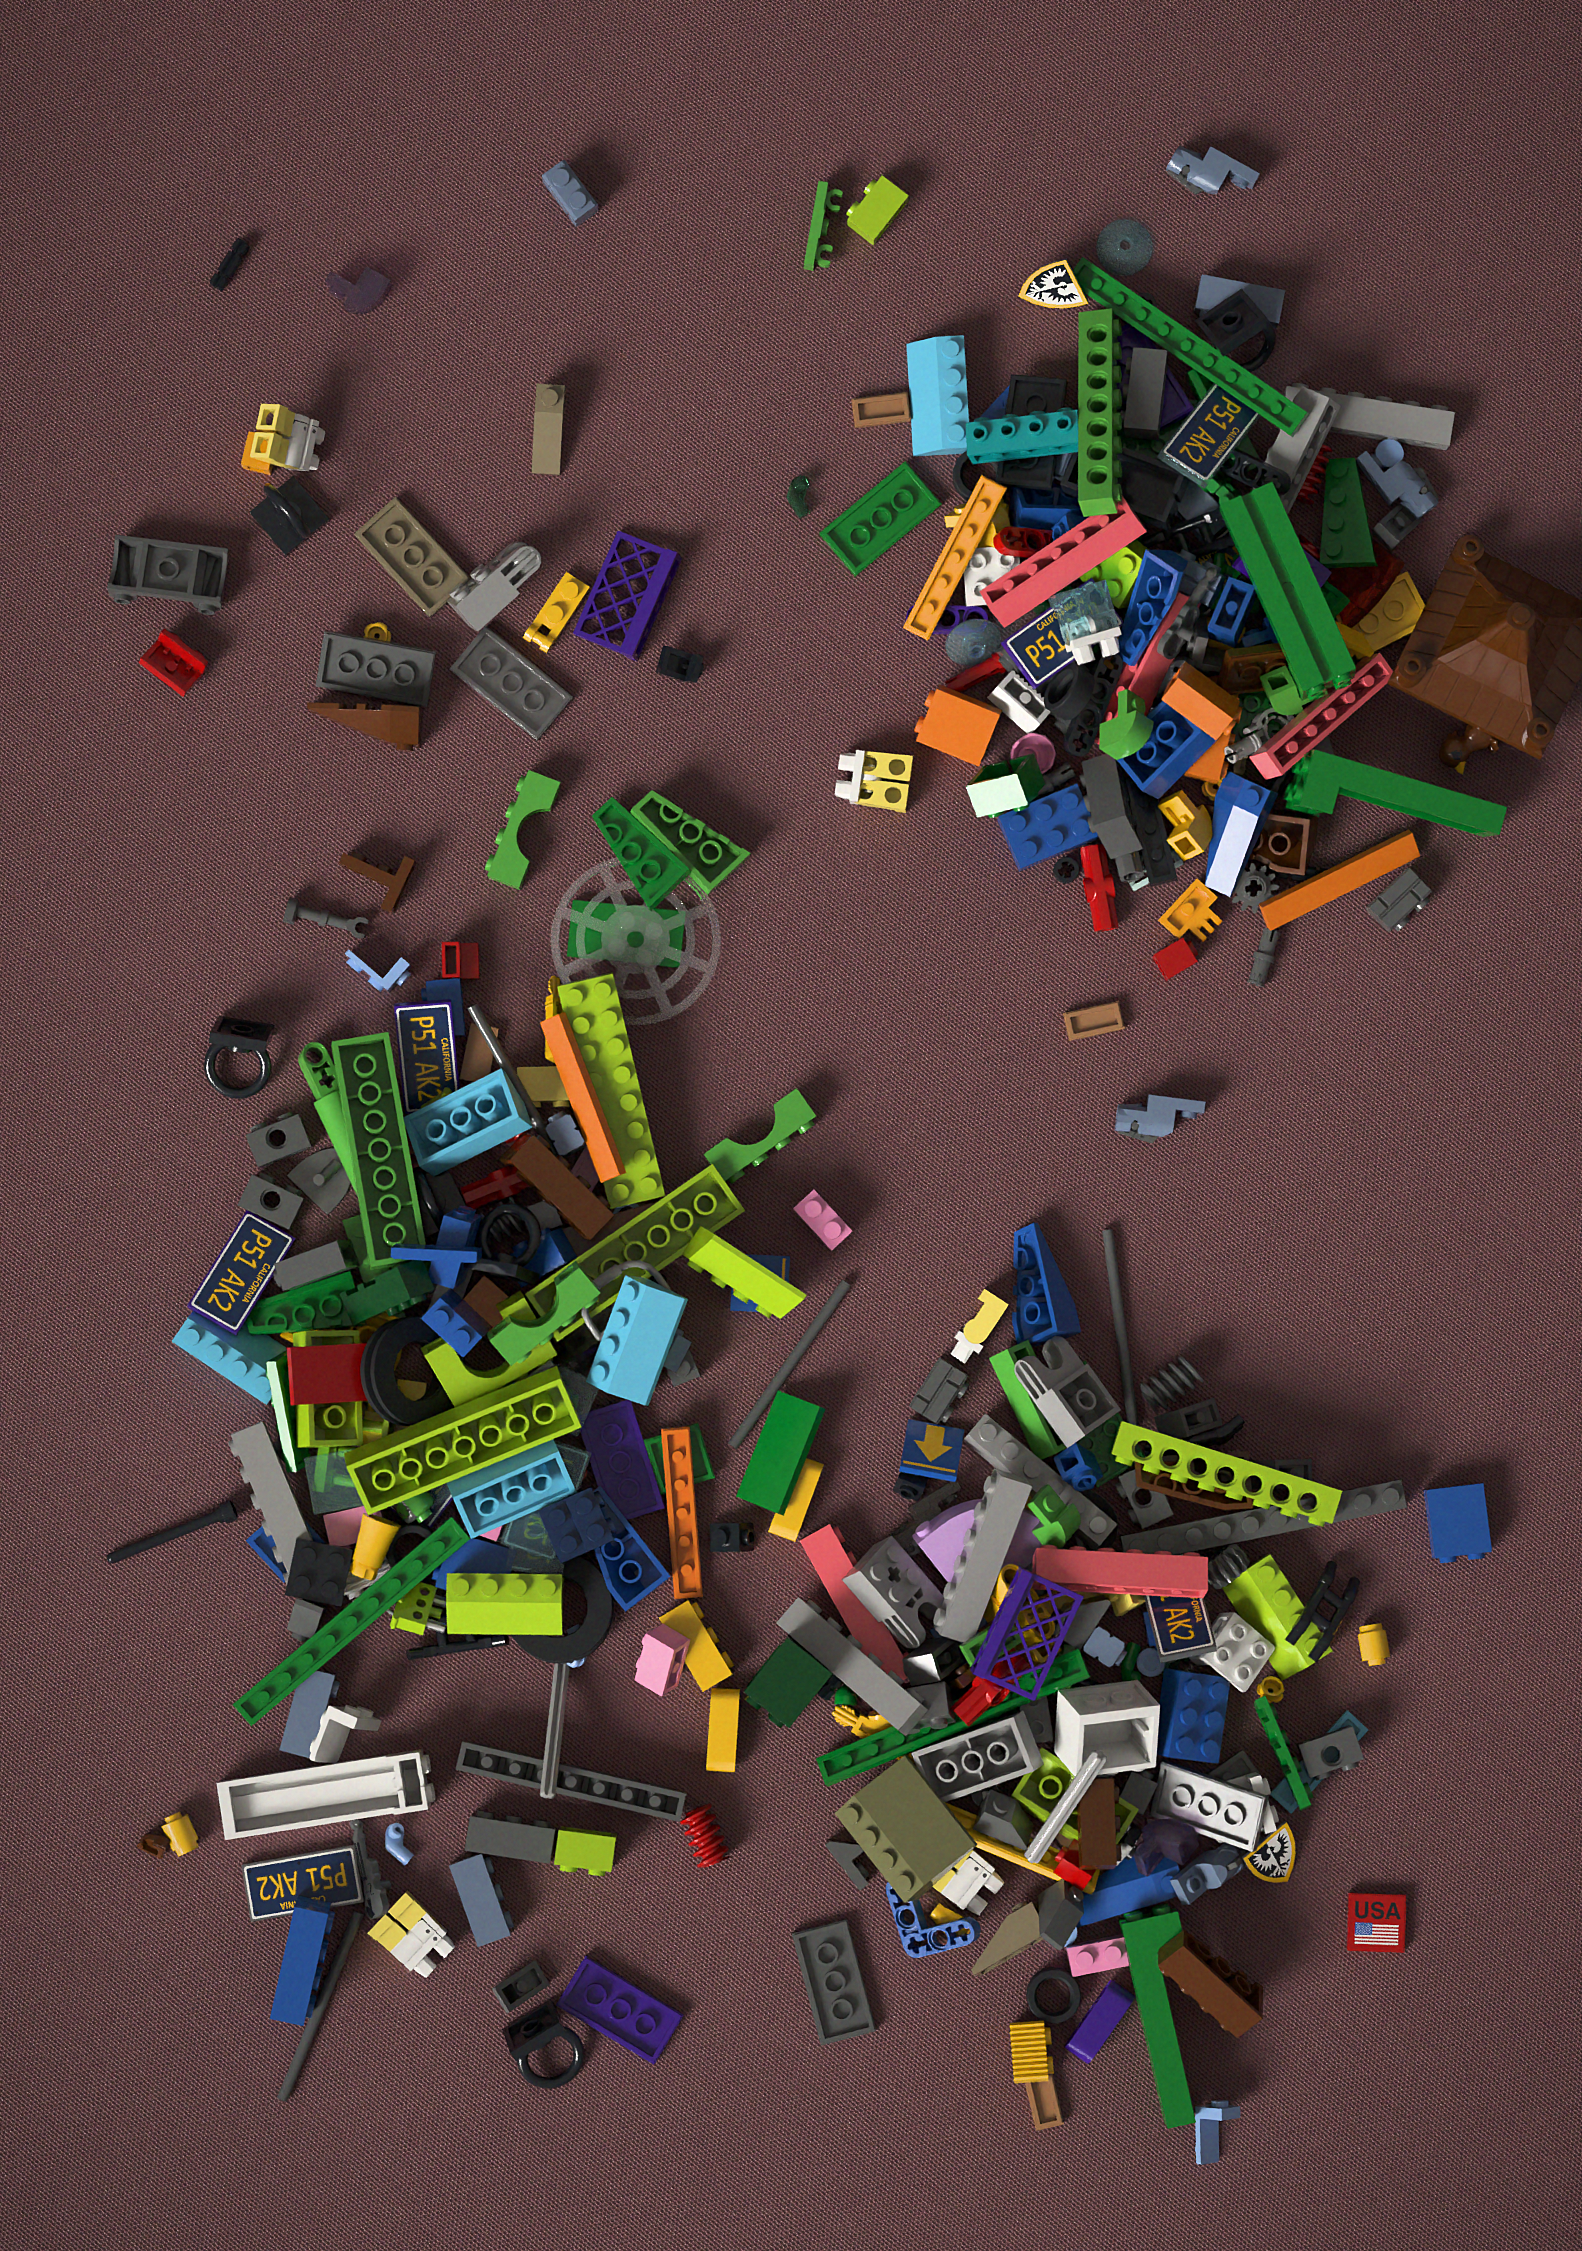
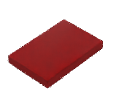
M367 1343L287 1348L291 1405L368 1401L363 1391L360 1376L362 1354Z

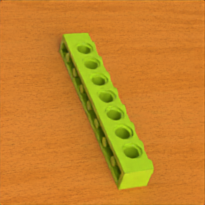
M1124 1421L1120 1423L1111 1454L1116 1455V1462L1132 1466L1133 1461L1144 1464L1143 1470L1159 1475L1160 1470L1172 1473L1170 1479L1187 1484L1189 1478L1199 1482L1198 1488L1211 1492L1215 1491V1487L1227 1490L1225 1496L1242 1501L1243 1496L1254 1499L1253 1505L1269 1510L1270 1505L1282 1508L1280 1514L1296 1519L1298 1513L1309 1516V1523L1324 1527L1326 1522L1333 1523L1342 1494L1341 1490ZM1145 1440L1151 1445V1452L1148 1456L1139 1457L1136 1454L1135 1445L1139 1441ZM1168 1449L1175 1450L1179 1456L1178 1462L1173 1466H1167L1162 1460L1163 1453ZM1202 1458L1205 1461L1206 1469L1202 1474L1196 1475L1191 1472L1190 1463L1193 1459ZM1230 1467L1234 1475L1229 1483H1221L1217 1474L1220 1468ZM1251 1475H1256L1261 1481V1486L1256 1492H1250L1245 1487V1481ZM1278 1484H1284L1288 1488V1496L1282 1501H1278L1273 1497V1489ZM1312 1493L1316 1498V1504L1311 1509H1304L1300 1504V1499L1303 1494Z

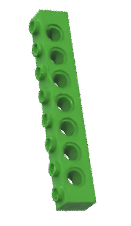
M1112 308L1079 312L1078 502L1084 517L1118 513V501H1122L1121 485L1117 483V478L1122 477L1121 462L1117 460V454L1122 453L1121 438L1117 436V430H1122L1121 414L1117 413V406H1122L1121 391L1117 389V383L1122 382L1121 368L1117 366V360L1122 359L1120 342H1117V336L1122 335L1120 319H1115Z

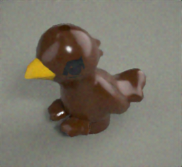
M1468 724L1463 736H1458L1456 730H1454L1453 734L1448 733L1446 740L1439 749V758L1443 764L1463 774L1465 763L1470 754L1488 748L1490 753L1498 752L1499 739Z

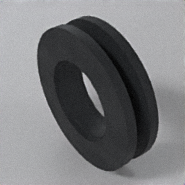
M422 1316L401 1317L384 1323L372 1334L362 1354L360 1376L364 1394L378 1415L396 1425L411 1426L455 1408L433 1369V1377L429 1389L423 1397L416 1401L406 1398L398 1389L395 1381L394 1364L398 1353L406 1344L415 1342L424 1347L440 1337L421 1319ZM457 1353L461 1361L466 1365L465 1358Z
M577 1556L561 1564L530 1570L519 1569L515 1573L562 1574L564 1579L576 1583L584 1591L588 1601V1613L583 1624L569 1635L564 1637L511 1635L524 1651L545 1662L564 1664L585 1658L603 1643L613 1623L614 1599L607 1589L603 1575L594 1565Z

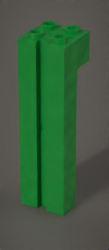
M1273 481L1252 490L1244 496L1240 495L1220 504V513L1288 662V671L1297 687L1301 700L1303 701L1308 698L1312 702L1325 696L1324 691L1332 686L1336 690H1340L1352 684L1351 679L1355 677L1356 672L1355 664Z
M1311 750L1304 754V757L1292 766V772L1295 775L1292 784H1288L1284 799L1287 800L1286 808L1319 817L1320 813L1331 815L1337 795L1340 794L1481 837L1500 835L1507 807L1318 750Z
M1168 1903L1152 1906V1912L1142 1914L1140 1910H1133L1124 1913V1918L1118 1919L1121 1934L1124 1937L1129 1970L1163 2120L1169 2129L1196 2123L1165 1982L1163 1974L1158 1967L1159 1949L1182 1932L1178 1911L1175 1907H1170Z

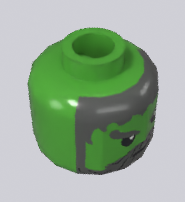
M426 1491L394 1504L392 1507L405 1523H412L416 1520L420 1524L432 1514L430 1508L434 1504V1499Z

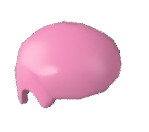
M1029 733L1013 744L1010 759L1034 753L1042 774L1053 766L1056 756L1055 748L1045 735Z

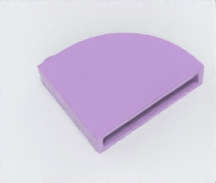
M982 1499L971 1500L952 1506L934 1517L931 1521H925L920 1524L912 1535V1538L947 1582L952 1580L954 1562L957 1556L962 1554L965 1546L963 1543L965 1533L968 1529H971L975 1520L973 1516L975 1507ZM1026 1507L1023 1509L1001 1568L1008 1564L1020 1565L1026 1568L1033 1562V1554L1036 1548L1043 1546L1032 1533V1530L1040 1520Z

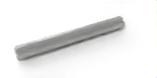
M567 1663L554 1664L540 1796L549 1799L554 1798L556 1795L570 1669Z
M1093 1750L1025 1851L1024 1856L1030 1863H1039L1107 1761V1757L1102 1751Z

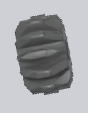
M1235 1543L1224 1545L1208 1558V1584L1212 1585L1215 1589H1221L1246 1571L1250 1561L1241 1547Z

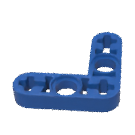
M889 1882L887 1883L886 1894L904 1950L910 1957L920 1958L966 1946L980 1937V1925L971 1917H964L928 1927L920 1900L910 1901L901 1906L900 1902L903 1900ZM905 1909L913 1912L915 1916L913 1924L905 1920ZM969 1928L970 1934L956 1936V1931ZM938 1930L946 1933L948 1938L946 1945L938 1942L936 1937ZM928 1939L927 1944L915 1947L914 1941Z

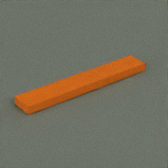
M1408 829L1259 903L1267 928L1272 931L1420 857L1413 833Z
M566 1013L557 1014L540 1022L600 1182H606L625 1174L626 1170Z
M690 1426L661 1428L674 1599L703 1597Z

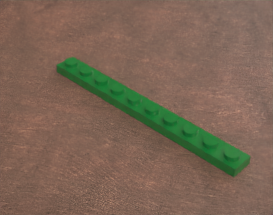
M1084 257L1081 258L1074 268L1073 272L1086 295L1105 308H1112L1113 313L1282 431L1294 437L1308 417V412L1227 356L1223 357L1217 349Z
M451 1516L235 1701L233 1706L250 1726L254 1725L470 1539L469 1535Z
M1079 1648L1054 1659L1035 1700L1091 1677ZM1042 1668L1036 1670L1038 1676ZM1033 1672L1024 1674L1018 1679L1020 1688L1031 1692L1036 1682ZM1010 1690L1007 1697L1000 1704L990 1706L970 1726L965 1724L956 1713V1722L948 1723V1726L942 1729L927 1727L920 1729L918 1733L905 1736L892 1726L820 1756L816 1760L824 1783L829 1787L1028 1704L1033 1700Z

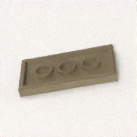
M394 497L354 533V536L429 618L434 616L448 603L447 600L451 597L449 592L459 583L464 585L471 579L397 497Z

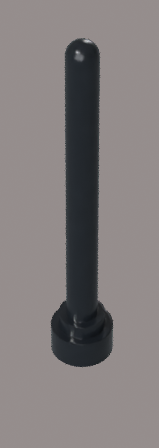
M231 1499L220 1502L219 1506L215 1507V1511L110 1552L107 1555V1561L111 1564L119 1562L219 1521L221 1524L237 1521L239 1518Z

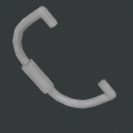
M640 1260L626 1261L619 1265L615 1264L593 1280L600 1290L622 1274L623 1270L639 1267L647 1270L659 1285L670 1290L662 1275L651 1264ZM583 1307L581 1312L586 1326L596 1340L601 1341L605 1330L601 1333L591 1320L588 1308L585 1309Z

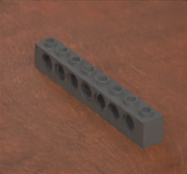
M463 1740L456 1770L541 1789L544 1758ZM559 1762L556 1793L680 1822L686 1791Z

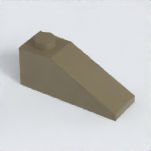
M537 384L532 474L560 475L566 401L565 385Z
M1023 1901L1012 1908L1013 1913L1006 1916L971 1969L973 1975L981 1977L1044 1940L1039 1932V1908L1037 1904L1033 1902L1028 1904L1027 1901Z

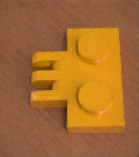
M1196 879L1158 921L1178 940L1189 930L1201 942H1204L1207 937L1200 929L1203 927L1210 934L1215 930L1207 921L1211 919L1218 926L1222 923V920L1209 909L1210 905L1218 897L1199 879Z

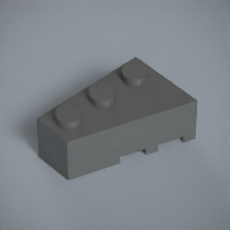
M1108 754L1082 761L1084 773L1080 774V780L1084 790H1087V795H1084V802L1088 812H1091V816L1087 817L1091 832H1097L1111 859L1143 849L1142 842L1133 828L1137 823L1135 816H1131L1128 801L1131 799L1121 764Z

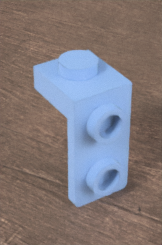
M349 949L345 953L349 957L346 963L356 972L360 973L364 970L370 975L371 978L368 982L380 992L385 988L390 993L397 984L401 987L411 976L409 972L411 965L402 957L384 978H381Z
M1211 2100V2104L1195 2106V2151L1197 2164L1203 2165L1219 2162V2120L1240 2118V2106L1229 2105L1228 2100Z

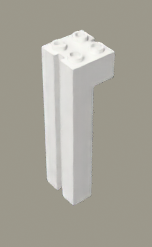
M423 1749L219 1781L217 1782V1790L225 1840L392 1813L396 1815L427 1810L431 1807V1802L435 1800L433 1783L428 1784L426 1774L431 1772L429 1755H424Z

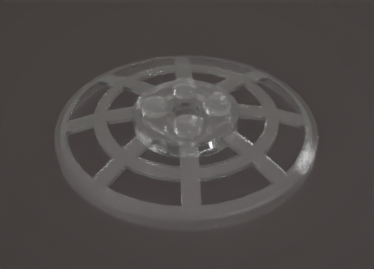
M616 857L601 862L587 870L573 882L563 895L552 923V958L562 983L571 982L569 976L583 969L589 977L598 976L592 965L608 959L618 969L614 979L619 998L645 999L655 996L661 1010L660 1013L639 1017L623 1016L625 1025L641 1026L655 1024L671 1019L685 1011L698 1000L708 987L720 957L721 933L719 920L709 896L689 875L684 881L697 893L703 903L702 905L687 910L680 899L671 892L666 899L673 904L679 914L663 920L654 910L650 912L645 902L642 906H627L620 891L636 889L631 880L616 883L610 869L621 865ZM600 873L606 888L592 898L583 913L567 908L577 890L591 877ZM610 896L616 912L606 922L592 917L591 914L598 904ZM705 915L709 917L712 930V952L709 962L693 956L695 950V931L692 921ZM562 918L578 924L576 947L579 959L563 965L559 946ZM681 925H685L687 943L685 952L669 946V931ZM586 927L602 933V948L588 955L586 954L584 942ZM632 932H640L644 936V942L638 948L631 947L627 942V938ZM665 957L681 963L670 978L663 983L660 982L655 968L661 964ZM688 967L704 972L701 981L692 993L679 1004L672 1007L665 991L673 987L682 978ZM629 973H644L651 987L650 989L638 991L623 989Z

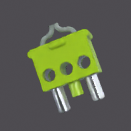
M419 1582L397 1601L394 1611L391 1608L387 1610L389 1614L393 1615L390 1623L391 1629L399 1628L419 1635H423L425 1628L444 1633L446 1624L428 1619V1616L440 1619L442 1609L431 1606L433 1604L446 1608V1598L435 1595L437 1587Z

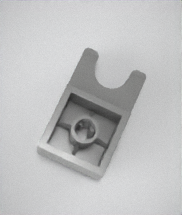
M515 541L510 543L485 566L483 564L477 566L470 573L472 578L464 585L462 583L456 585L449 592L451 597L447 600L448 604L469 627L479 631L520 594L517 588L540 567L541 556L534 547L523 542Z
M1054 1336L1044 1344L1042 1350L1048 1368L1035 1356H1025L1016 1362L1014 1372L1034 1403L1068 1448L1121 1409L1089 1364L1084 1365L1063 1337Z
M893 1536L874 1544L842 1579L878 1622L882 1621L899 1642L907 1648H918L926 1636L925 1629L918 1619V1611L928 1619L933 1620L936 1610L941 1608L945 1599Z

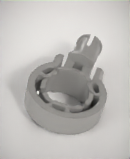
M1273 708L1258 713L1254 717L1251 726L1243 729L1244 735L1254 730L1256 732L1225 747V755L1236 752L1227 757V760L1230 763H1236L1238 760L1256 752L1270 739L1267 732L1269 721L1274 719L1283 728L1294 716L1281 715Z

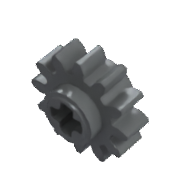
M1251 863L1249 872H1246L1245 869L1243 870L1242 876L1234 890L1238 896L1232 900L1233 903L1243 902L1241 911H1245L1249 905L1252 906V911L1256 914L1259 903L1274 897L1271 894V890L1279 889L1278 885H1271L1270 883L1276 875L1270 874L1266 876L1264 874L1266 866H1263L1258 872L1254 863ZM1253 880L1257 881V885H1262V891H1258L1255 897L1250 896V892L1246 893L1245 890L1246 886H1250Z

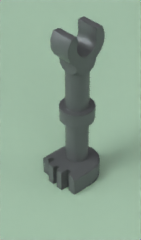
M289 897L283 918L284 923L294 925L297 916L319 922V926L325 927V925L345 929L350 931L355 938L364 939L365 934L358 933L355 926L358 923L368 924L369 920L366 918L347 919L329 914V910L322 909V911L300 906L298 899Z

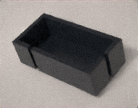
M1122 447V453L1117 454V460H1120L1122 466V477L1117 478V483L1121 485L1122 496L1141 522L1169 531L1178 511L1176 501L1181 503L1190 482L1187 470ZM1078 452L1073 453L1060 484L1064 494L1078 498Z

